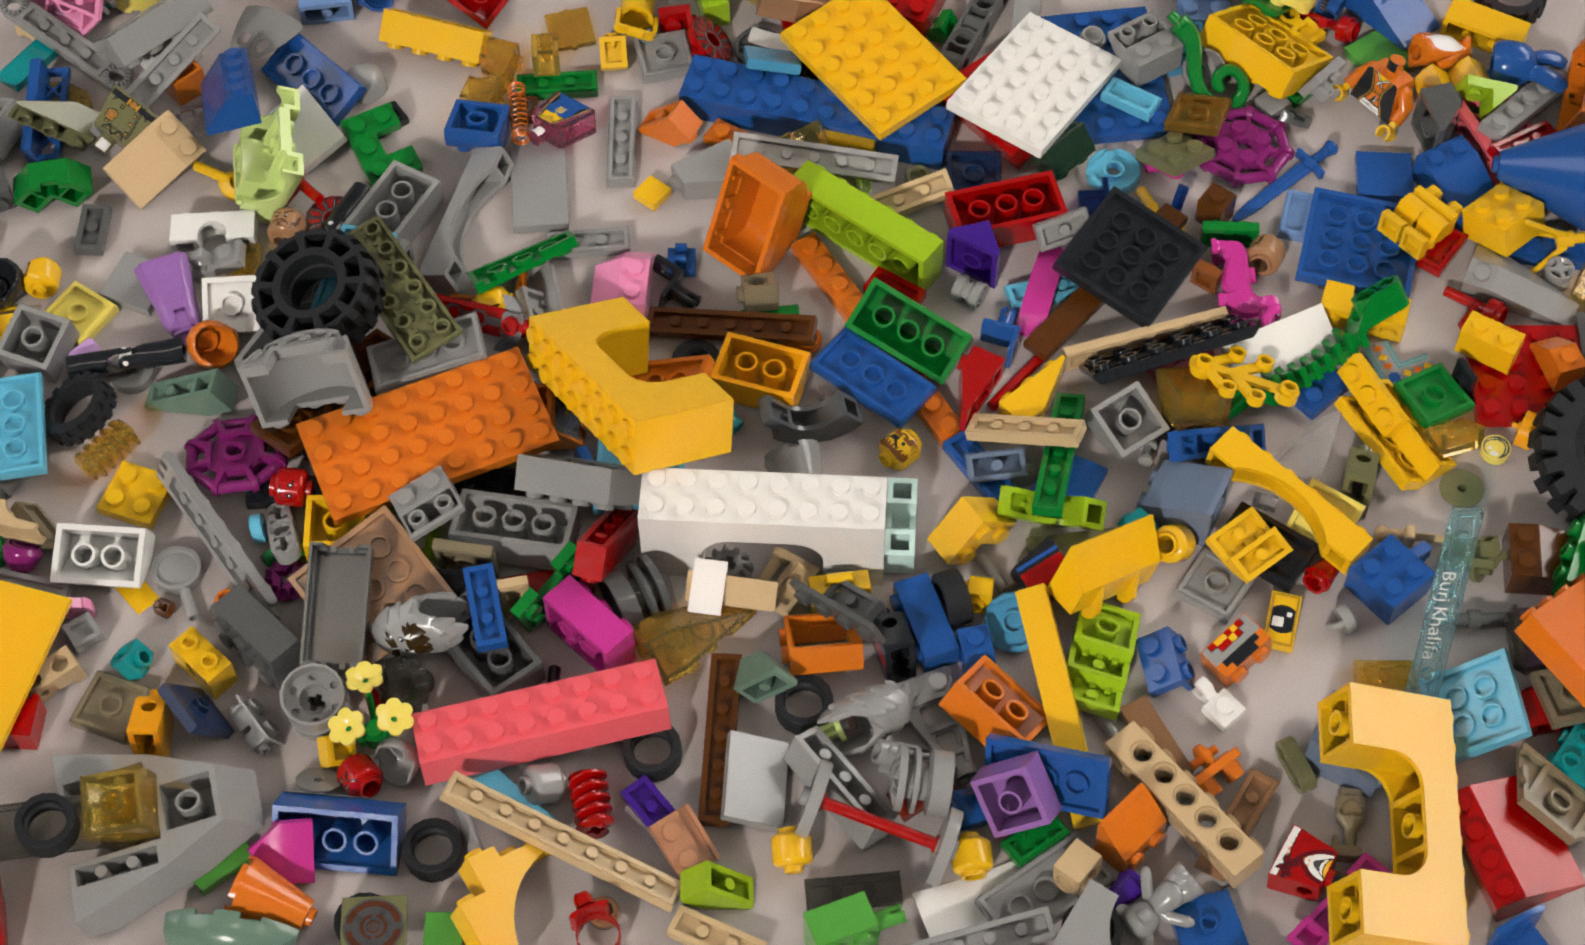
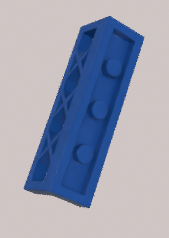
M41 58L30 59L26 101H51L55 97L60 101H68L71 79L70 68H47ZM62 76V81L52 88L50 86V78ZM23 125L20 151L28 163L62 158L64 142L57 139L54 140L53 137H48L38 130ZM50 142L55 145L54 153L42 154V149Z

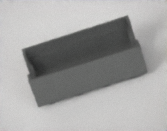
M310 542L300 666L317 663L327 665L335 671H347L351 667H356L359 662L366 661L375 556L372 545H358L356 548H338L322 542Z

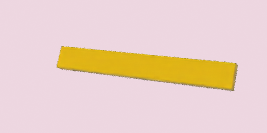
M1045 583L1015 591L1052 743L1054 746L1089 752L1047 586ZM1070 813L1073 828L1077 831L1096 826L1103 820Z

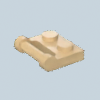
M777 546L771 553L772 558L757 578L770 580L781 565H787L777 579L779 587L775 611L782 616L792 615L800 604L794 597L795 590L789 582L792 578H795L808 586V577L821 575V568Z

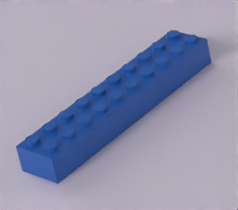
M696 54L692 58L679 92V100H683L700 120L714 123L719 118L738 128L819 144L823 129L876 140V152L899 155L898 162L924 165L936 170L943 169L946 160V150H949L955 131L956 114L947 110L946 106L936 104L880 141L821 80L792 74L747 69L744 64Z

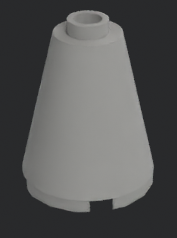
M814 439L798 440L799 446L791 448L789 443L780 445L765 454L764 466L768 472L823 474L821 448L818 441Z

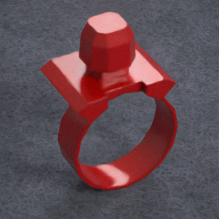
M587 891L575 894L574 905L576 911L571 913L569 920L571 930L576 931L577 945H580L578 938L584 925L595 919L612 923L619 931L618 940L615 945H621L620 927L618 922L610 916L608 900L602 899L595 902Z

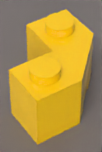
M1467 56L1459 60L1447 72L1432 63L1422 69L1413 79L1414 87L1419 95L1421 88L1452 82L1455 88V85L1468 74L1490 78L1482 63Z

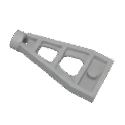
M947 666L905 680L909 684L911 694L914 695L908 726L925 746L929 747L930 751L933 749L943 750L935 737L954 731L959 743L958 748L950 750L955 754L954 782L957 786L970 784V781L978 771L971 759L966 729L949 714L948 721L936 726L928 725L919 714L920 710L939 704L955 684ZM905 681L899 682L897 684L901 686Z

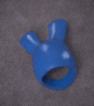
M1500 40L1494 43L1489 69L1486 71L1490 79L1518 86L1533 81L1559 94L1563 93L1568 87L1567 79L1562 74L1545 67L1565 68L1568 60L1561 53L1555 50L1534 51L1526 43L1515 40Z

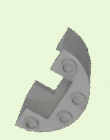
M309 329L283 336L274 340V346L269 347L265 352L260 348L253 352L238 367V372L262 429L270 427L283 428L289 425L299 408L310 407L314 409L331 403L345 404L342 409L343 416L353 414L362 416L371 412L373 408V399L349 338L346 334L341 336L339 330Z

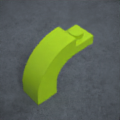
M1001 485L997 515L1060 528L1090 531L1104 530L1107 501L1085 496H1066L1062 518L1032 515L1035 491Z

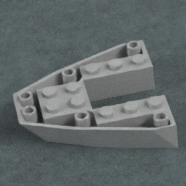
M148 754L52 755L57 794L66 797L73 805L80 823L154 800L156 804L161 838L68 866L75 921L88 938L121 929L211 871L265 826L255 770Z

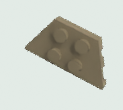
M1524 742L1516 750L1517 804L1566 844L1572 845L1585 840V790Z

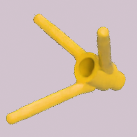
M1528 219L1524 221L1525 225L1543 231L1537 236L1555 239L1556 250L1530 270L1534 274L1544 268L1548 260L1567 251L1568 247L1585 243V232L1574 233L1573 230H1558Z

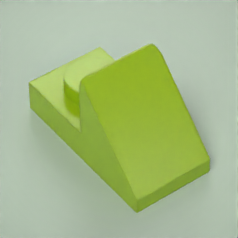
M1468 74L1455 85V90L1468 101H1479V117L1482 120L1518 90V85Z

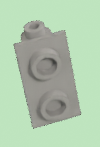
M236 694L235 697L240 703H234L229 707V718L241 733H245L250 727L252 728L244 738L253 751L264 756L271 751L270 746L273 743L283 746L284 742L278 735L280 733L279 728L262 714L264 710L262 705L253 697L246 698Z

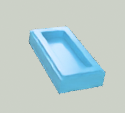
M1113 77L1101 93L1100 101L1149 122L1161 105L1162 98Z

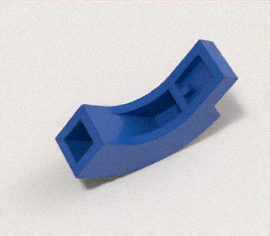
M1264 424L1213 426L1167 432L1166 448L1169 453V462L1207 458L1210 447L1232 426L1240 432L1246 433L1252 442L1262 450H1266Z

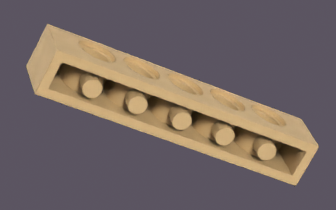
M1133 720L1105 742V756L1112 757V764L1134 787L1140 782L1147 787L1167 821L1199 854L1205 857V860L1209 861L1219 871L1233 889L1263 866L1264 850L1258 840L1252 836L1248 837L1241 830V825L1237 819L1231 814L1226 815L1219 808L1218 801L1211 793H1204L1201 790L1195 777L1188 770L1183 771L1176 764V759L1166 748L1161 749L1155 743L1154 736L1146 727L1140 728ZM1139 755H1146L1150 759L1147 761H1139L1136 759V757ZM1160 777H1168L1171 779V781L1168 783H1161L1157 781V779ZM1186 798L1190 799L1193 803L1182 805L1178 801ZM1207 820L1213 822L1215 825L1207 828L1201 826L1199 823ZM1225 843H1232L1236 846V848L1233 850H1226L1221 845Z

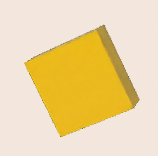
M651 175L633 191V198L653 211L657 210L672 195V188Z

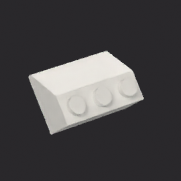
M57 523L50 583L141 588L152 565L155 534L146 528Z

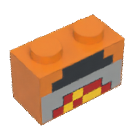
M1244 613L1200 653L1201 664L1228 688L1234 682L1238 684L1243 681L1249 673L1248 669L1256 662L1260 664L1267 659L1272 648L1271 637Z

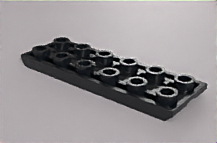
M1230 314L1222 317V322L1201 323L1196 325L1193 331L1185 333L1183 330L1169 333L1167 335L1168 338L1164 340L1149 339L1141 342V347L1130 350V347H1124L1113 351L1114 355L1088 358L1086 359V364L1079 365V369L1093 380L1104 384L1182 360L1192 355H1198L1253 338L1259 327L1257 323L1238 314Z

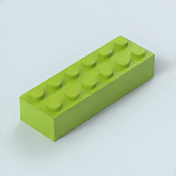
M807 160L793 174L807 184V190L812 193L802 224L873 267L877 268L880 266L925 290H928L942 275L944 241L937 234L928 232L918 226L912 219L905 218L895 212L890 206L881 204L867 192H861L851 186L845 179L838 178L828 172L821 165H816Z

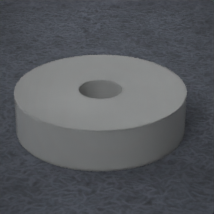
M119 354L113 358L110 364L120 367ZM135 368L132 370L135 371L132 374L123 372L108 376L112 386L117 391L124 394H137L148 389L151 383L154 382L156 368Z

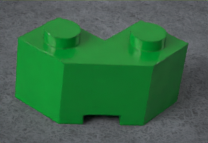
M69 158L28 163L13 178L14 204L39 213L53 198L78 207L93 193L91 167Z

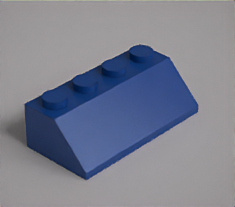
M246 47L227 49L224 53L218 55L200 83L207 136L262 123L255 77Z
M282 792L272 804V822L274 820L312 818L314 869L397 876L402 843L406 831V803Z

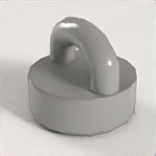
M1346 604L1333 608L1335 617L1327 621L1326 628L1328 630L1342 629L1346 635L1357 631L1356 619Z

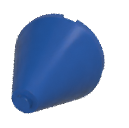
M1585 123L1501 150L1499 156H1493L1491 172L1496 173V179L1543 202L1545 209L1579 230L1585 231Z

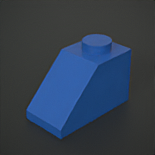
M987 624L956 630V640L960 647L959 662L963 675L984 655L996 664L994 648Z

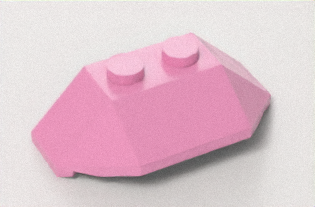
M29 0L83 37L87 36L102 20L104 0Z
M627 251L596 265L590 303L624 297L647 318L655 253Z

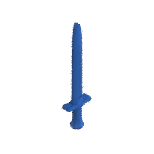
M1328 140L1312 156L1298 148L1295 158L1299 159L1300 162L1242 206L1234 215L1232 221L1239 222L1251 216L1311 172L1318 179H1323L1325 171L1318 164L1327 157L1338 153L1337 144L1334 141Z

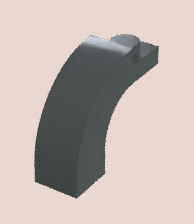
M841 391L836 392L822 402L809 406H791L768 395L758 399L762 424L772 429L773 439L784 443L799 444L798 440L814 439L818 442L829 441L841 437L863 424L858 400Z

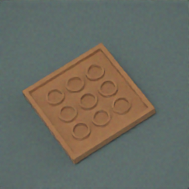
M383 505L330 545L338 548H356L358 545H372L375 551L369 624L374 623L378 614L387 606L392 607L398 601L402 604L413 596H421L427 593H454L386 505ZM308 563L287 578L304 601ZM368 630L366 661L372 665L379 663L389 653L375 642L370 630Z

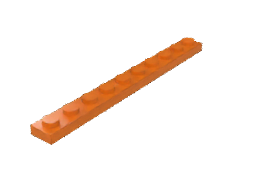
M815 232L791 243V252L844 321L847 322L863 296L861 291ZM887 353L888 355L895 358L896 360H898L899 362H901L917 374L921 375L922 377L930 381L926 375L922 374L921 372L917 371L916 369L912 368L911 366L907 365L906 363ZM936 389V393L916 414L942 447L944 441L960 433L962 430L959 429L958 416Z

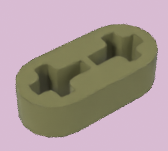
M1289 736L1276 741L1275 751L1296 791L1299 794H1303L1317 787L1315 774L1296 740Z

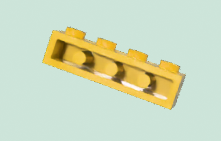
M385 8L382 16L379 41L387 42V47L402 50L404 46L412 48V53L427 56L429 52L437 54L436 59L452 62L454 58L462 60L461 65L477 68V64L487 63L492 31L397 8Z

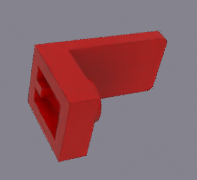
M689 4L658 8L660 33L682 29L687 30L688 26L697 19L696 14H691ZM689 43L692 57L694 54L698 55L696 53L697 47Z

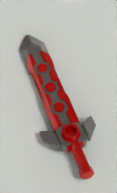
M436 293L453 318L476 312L479 317L482 333L503 337L494 347L495 351L504 352L520 345V341L526 338L529 318L524 313L526 309L515 296L503 295L506 308L504 309Z

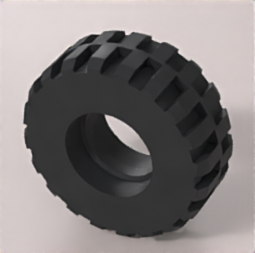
M325 227L312 228L311 231L302 230L294 233L295 235L290 238L281 240L273 251L270 250L265 255L263 264L259 265L256 270V280L252 283L251 295L254 298L251 300L252 311L256 314V321L273 341L299 331L330 328L339 330L341 336L346 334L351 346L357 342L360 344L366 338L365 335L368 331L374 329L378 322L377 317L379 313H382L385 303L382 299L386 295V284L383 281L384 275L373 256L353 235L345 234L342 230L329 228V231ZM338 277L335 290L329 299L316 308L300 310L302 297L310 286L324 278Z

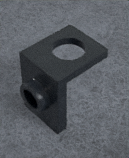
M1464 357L1457 359L1452 377L1472 399V393L1478 377Z

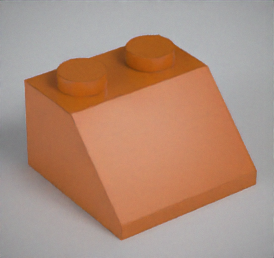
M1142 782L1098 824L1094 850L1103 856L1102 859L1119 873L1121 871L1125 872L1128 868L1136 869L1144 860V853L1150 847L1157 848L1166 837L1164 831L1167 819Z

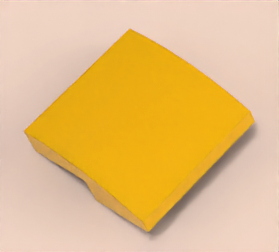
M1253 506L1205 540V543L1223 564L1246 584L1293 551L1275 526L1270 529Z

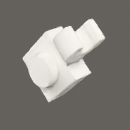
M1204 676L1194 683L1196 687L1192 690V693L1205 703L1201 712L1222 732H1225L1245 714L1246 708L1225 688L1217 693L1212 683Z

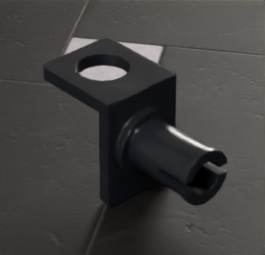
M657 254L654 259L653 271L670 281L660 295L658 307H664L668 301L673 299L686 308L696 309L702 296L681 285L684 269ZM661 265L667 266L672 271V274L666 272Z

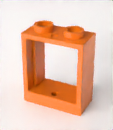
M820 613L784 616V628H779L782 663L789 664V671L794 676L864 669L862 638L853 628L846 630L835 621L834 617L829 616V618H825ZM838 640L847 641V643L795 647V644Z

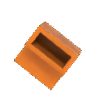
M194 60L166 90L180 107L201 95L200 83L205 77L202 67Z

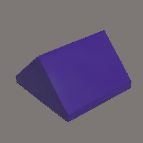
M989 220L950 228L947 232L946 266L959 273L969 275L974 280L982 281L995 289L998 283L1000 250Z

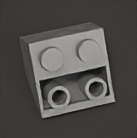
M1153 10L1108 32V38L1114 54L1122 60L1121 72L1136 87H1140L1181 66L1184 45Z
M440 465L388 496L413 542L466 511L464 502Z

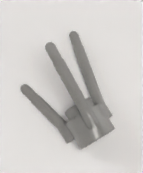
M880 738L873 746L871 761L878 764V772L890 776L892 762L897 755L899 745L909 747V757H912L915 747H921L923 760L929 759L930 754L924 752H929L930 749L924 745L893 742Z

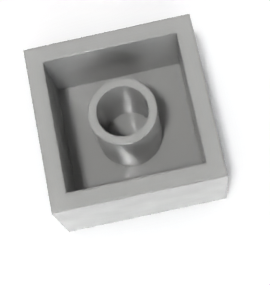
M19 303L0 340V361L5 367L26 374L41 372L44 380L56 383L66 364V356H69V352L72 351L80 333L69 319Z

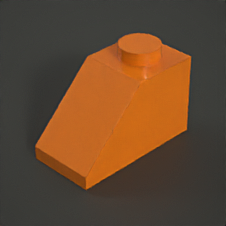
M679 100L650 110L637 130L641 134L675 147L693 142L697 138V131L703 122L683 100Z
M1557 336L1530 344V348L1553 392L1560 391L1574 380H1580L1584 377L1585 359L1575 342Z

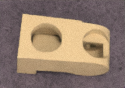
M64 645L45 659L29 694L32 696L37 693L42 702L53 697L58 690L60 691L74 681L80 683L88 678V675L76 656Z

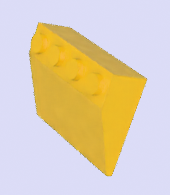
M1243 3L1210 14L1200 33L1204 49L1208 48L1220 53L1226 65L1233 64L1240 67L1247 74L1251 83L1259 84L1267 90L1270 96L1277 99H1283L1295 94L1331 63L1334 58L1275 17L1263 14L1261 9L1254 4Z

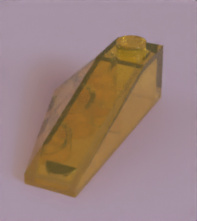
M722 605L721 616L687 612L688 606L656 613L633 626L637 652L644 661L656 658L661 681L667 686L693 672L699 666L698 660L707 652L711 654L719 648L717 643L725 636L733 635L757 613L756 610Z

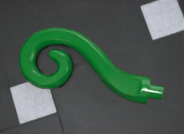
M1173 10L1167 18L1173 24L1170 30L1180 39L1185 47L1187 73L1194 94L1215 96L1209 91L1203 79L1202 40L1200 33L1186 13L1181 17ZM1233 64L1222 65L1212 74V88L1216 92L1222 93L1225 90L1224 77H1234L1238 87L1236 93L1230 97L1232 98L1231 109L1241 108L1250 94L1249 78L1238 66Z

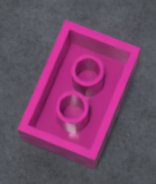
M568 575L543 597L548 628L596 671L632 664L637 660L633 626L625 618L619 619L605 600H598L593 596L591 589L582 580L578 582L571 575Z

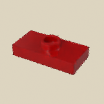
M1454 228L1453 232L1440 242H1437L1433 249L1427 250L1424 258L1416 260L1415 265L1439 278L1465 245L1469 235Z

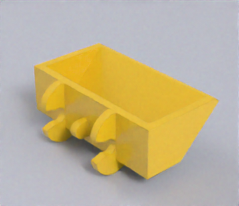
M1153 514L1071 546L1047 587L1048 592L1070 615L1082 610L1081 616L1087 619L1098 616L1101 613L1103 601L1117 595L1116 600L1120 603L1125 604L1133 601L1137 596L1138 586L1150 580L1161 562Z

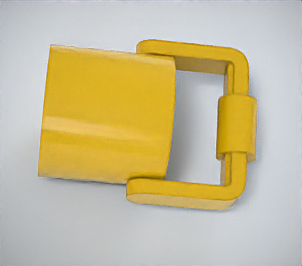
M621 0V7L617 6L615 11L614 31L637 39L653 41L658 26V17L654 16L655 0Z

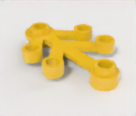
M1238 345L1231 346L1226 354L1212 357L1209 354L1200 353L1190 357V373L1198 379H1209L1218 389L1219 395L1224 398H1233L1238 389L1250 406L1259 408L1263 406L1266 398L1265 392L1261 390L1263 389L1274 393V399L1278 404L1292 407L1296 404L1300 395L1298 385L1291 380H1284L1279 384L1253 375L1261 372L1270 373L1272 371L1275 361L1269 355L1261 354L1256 362L1233 368L1224 365L1231 363L1242 364L1247 354V351Z

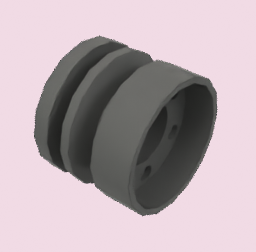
M646 554L637 558V565L633 561L627 562V578L621 570L615 568L602 582H598L602 597L611 606L613 613L619 619L625 618L633 626L634 630L644 625L643 610L653 620L659 617V611L666 615L673 610L666 581L659 569Z

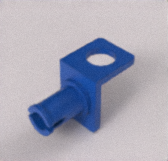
M1003 307L999 312L997 321L987 318L983 319L980 340L1007 347L1005 367L1010 368L1018 348L1021 327L1014 325L1018 316L1016 310L1011 308L1008 316H1006L1008 307Z

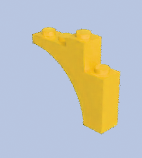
M524 842V846L515 849L514 846H511L499 854L495 847L492 846L483 851L481 848H476L464 856L465 861L458 872L471 894L464 896L456 902L457 908L450 918L466 945H519L514 923L516 895L525 873L537 862L549 856V853Z

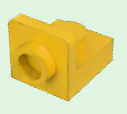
M611 32L604 34V37H599L601 71L628 69L626 36H620V33Z

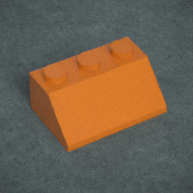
M986 655L982 656L955 682L938 704L985 747L986 738L990 733L1033 741L1048 725L1043 705Z

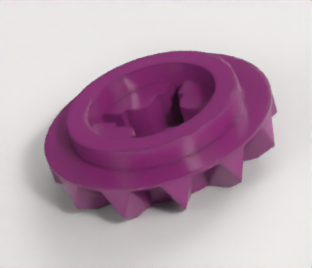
M299 559L289 565H281L274 561L270 569H265L264 581L271 586L278 601L288 602L301 597L288 580L286 583H283L281 576H287L289 573H295L305 565Z

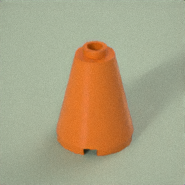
M250 855L248 857L250 865L246 863L242 865L229 891L228 897L233 898L231 907L224 904L223 909L241 912L242 919L261 921V917H265L300 931L304 926L310 927L318 912V909L314 908L315 901L258 857Z

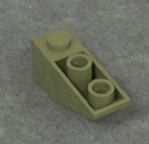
M18 100L7 117L16 120L21 125L38 130L48 137L60 140L72 148L85 151L95 137L89 129L94 125L100 112L79 102Z

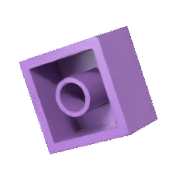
M1038 751L982 766L970 781L994 838L1051 824L1062 809Z

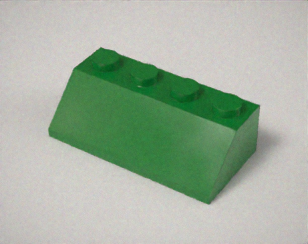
M875 277L844 325L849 330L942 386L957 368L960 358L963 354L967 353L974 341L973 336Z

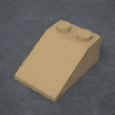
M168 109L106 164L103 170L142 210L191 168L197 160L199 161L206 152V149Z

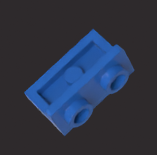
M1166 626L1136 640L1149 694L1156 697L1180 686H1183L1188 691L1194 689L1192 678L1195 677L1192 665L1186 659L1185 651L1188 648L1181 634H1177L1170 627Z

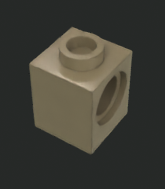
M774 272L740 275L741 286H736L738 303H743L746 312L779 310L778 283Z

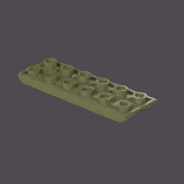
M379 214L347 233L357 238L380 266L384 275L383 281L386 284V295L382 297L385 303L379 316L413 364L425 358L437 348L464 334Z

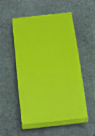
M1103 603L1101 613L1091 619L1081 616L1082 610L1078 611L1066 658V665L1078 710L1116 721L1120 712L1123 691L1127 684L1130 662L1134 655L1141 614Z

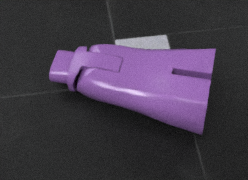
M178 251L142 262L134 269V273L156 310L165 330L173 338L182 337L186 350V337L189 330L201 322L188 256L186 253Z

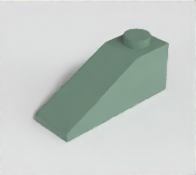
M216 368L151 383L144 407L152 411L206 416L221 414L233 410L239 387Z

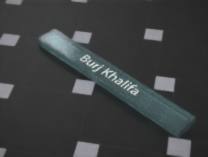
M1452 507L1405 692L1439 697L1484 517V512L1481 508Z

